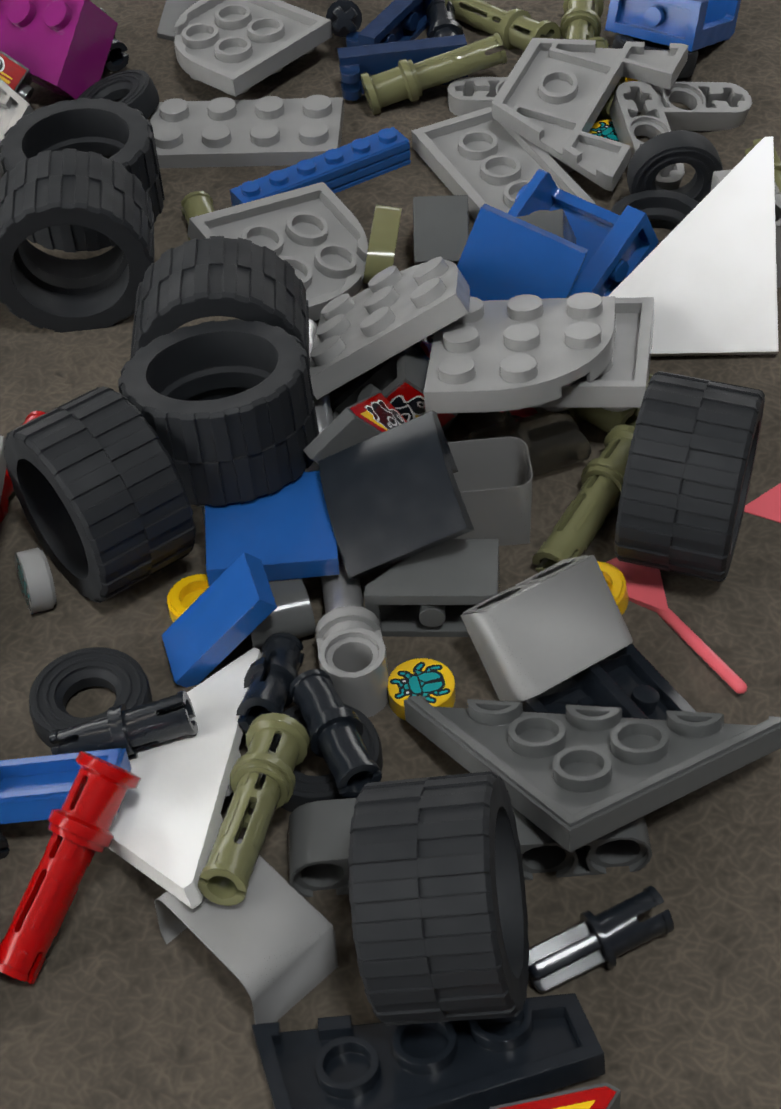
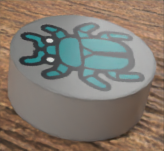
M38 547L16 552L14 560L17 578L30 614L53 609L54 605H56L55 586L44 552Z

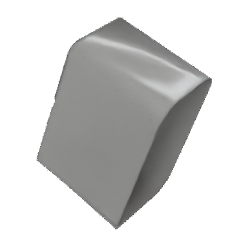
M516 437L448 442L458 472L453 475L474 528L473 531L454 539H499V546L530 543L533 473L527 444Z
M594 555L564 559L479 603L460 615L500 701L521 702L533 698L633 642Z
M240 838L237 843L240 844L243 839ZM260 855L249 879L246 896L237 905H218L203 896L202 903L196 908L191 909L168 891L155 899L160 932L166 944L188 927L243 984L252 1001L255 1025L277 1022L338 968L333 925L290 886Z

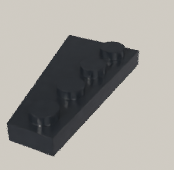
M575 993L526 998L523 1009L517 1017L386 1026L383 1022L353 1025L351 1015L318 1018V1029L281 1032L279 1022L251 1025L274 1109H489L490 1107L521 1101L605 1074L604 1052Z

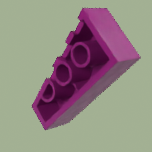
M0 0V50L30 69L32 82L71 100H77L86 89L101 79L118 23L90 0Z

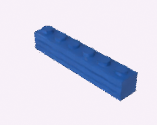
M394 127L382 129L373 135L356 139L342 147L330 149L321 155L301 160L295 165L273 171L269 175L244 182L242 185L230 189L232 206L324 182L335 194L411 164L410 142Z

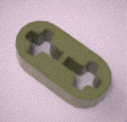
M376 204L363 283L368 284L380 271L393 266L402 208Z

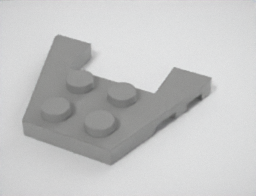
M532 38L491 103L492 118L600 187L613 191L630 162L631 145L590 134V129L621 77L635 79L671 90L687 62L689 45L670 43L669 51L644 50L645 42L626 41L622 49L596 48V40Z

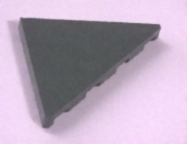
M411 696L404 700L405 720L470 773L495 771L505 782V787L510 795L511 805L569 852L781 748V717L769 716L768 720L758 725L725 724L722 713L667 710L666 720L622 718V709L617 707L566 705V714L523 712V703L513 701L467 699L468 708L434 707L426 701L425 696Z

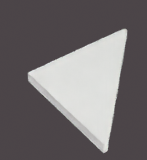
M773 136L764 137L610 293L609 296H615V298L654 297L651 357L769 355L779 352Z
M255 647L187 692L196 716L190 718V721L195 720L197 722L198 733L196 735H186L138 750V757L129 760L132 768L131 773L139 776L141 781L136 789H128L120 806L119 813L116 814L109 829L114 836L110 847H108L110 850L191 909L196 908L202 903L203 895L198 888L199 876L203 868L206 867L219 833L220 825L223 822L221 810L225 796H230L233 792L230 785V772L236 760L241 757L239 746L242 736L246 735V732L237 722L242 715L236 714L248 689L244 688L245 675L250 665L261 656L260 650Z

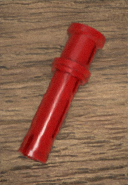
M80 751L75 760L80 769L62 808L52 809L48 817L50 821L48 829L53 833L46 846L45 853L37 869H35L18 905L4 940L2 939L0 944V972L23 982L28 981L31 984H35L39 977L38 974L46 960L45 957L60 930L79 889L80 882L96 851L102 853L105 847H110L114 836L109 829L128 789H136L141 781L139 776L84 751Z

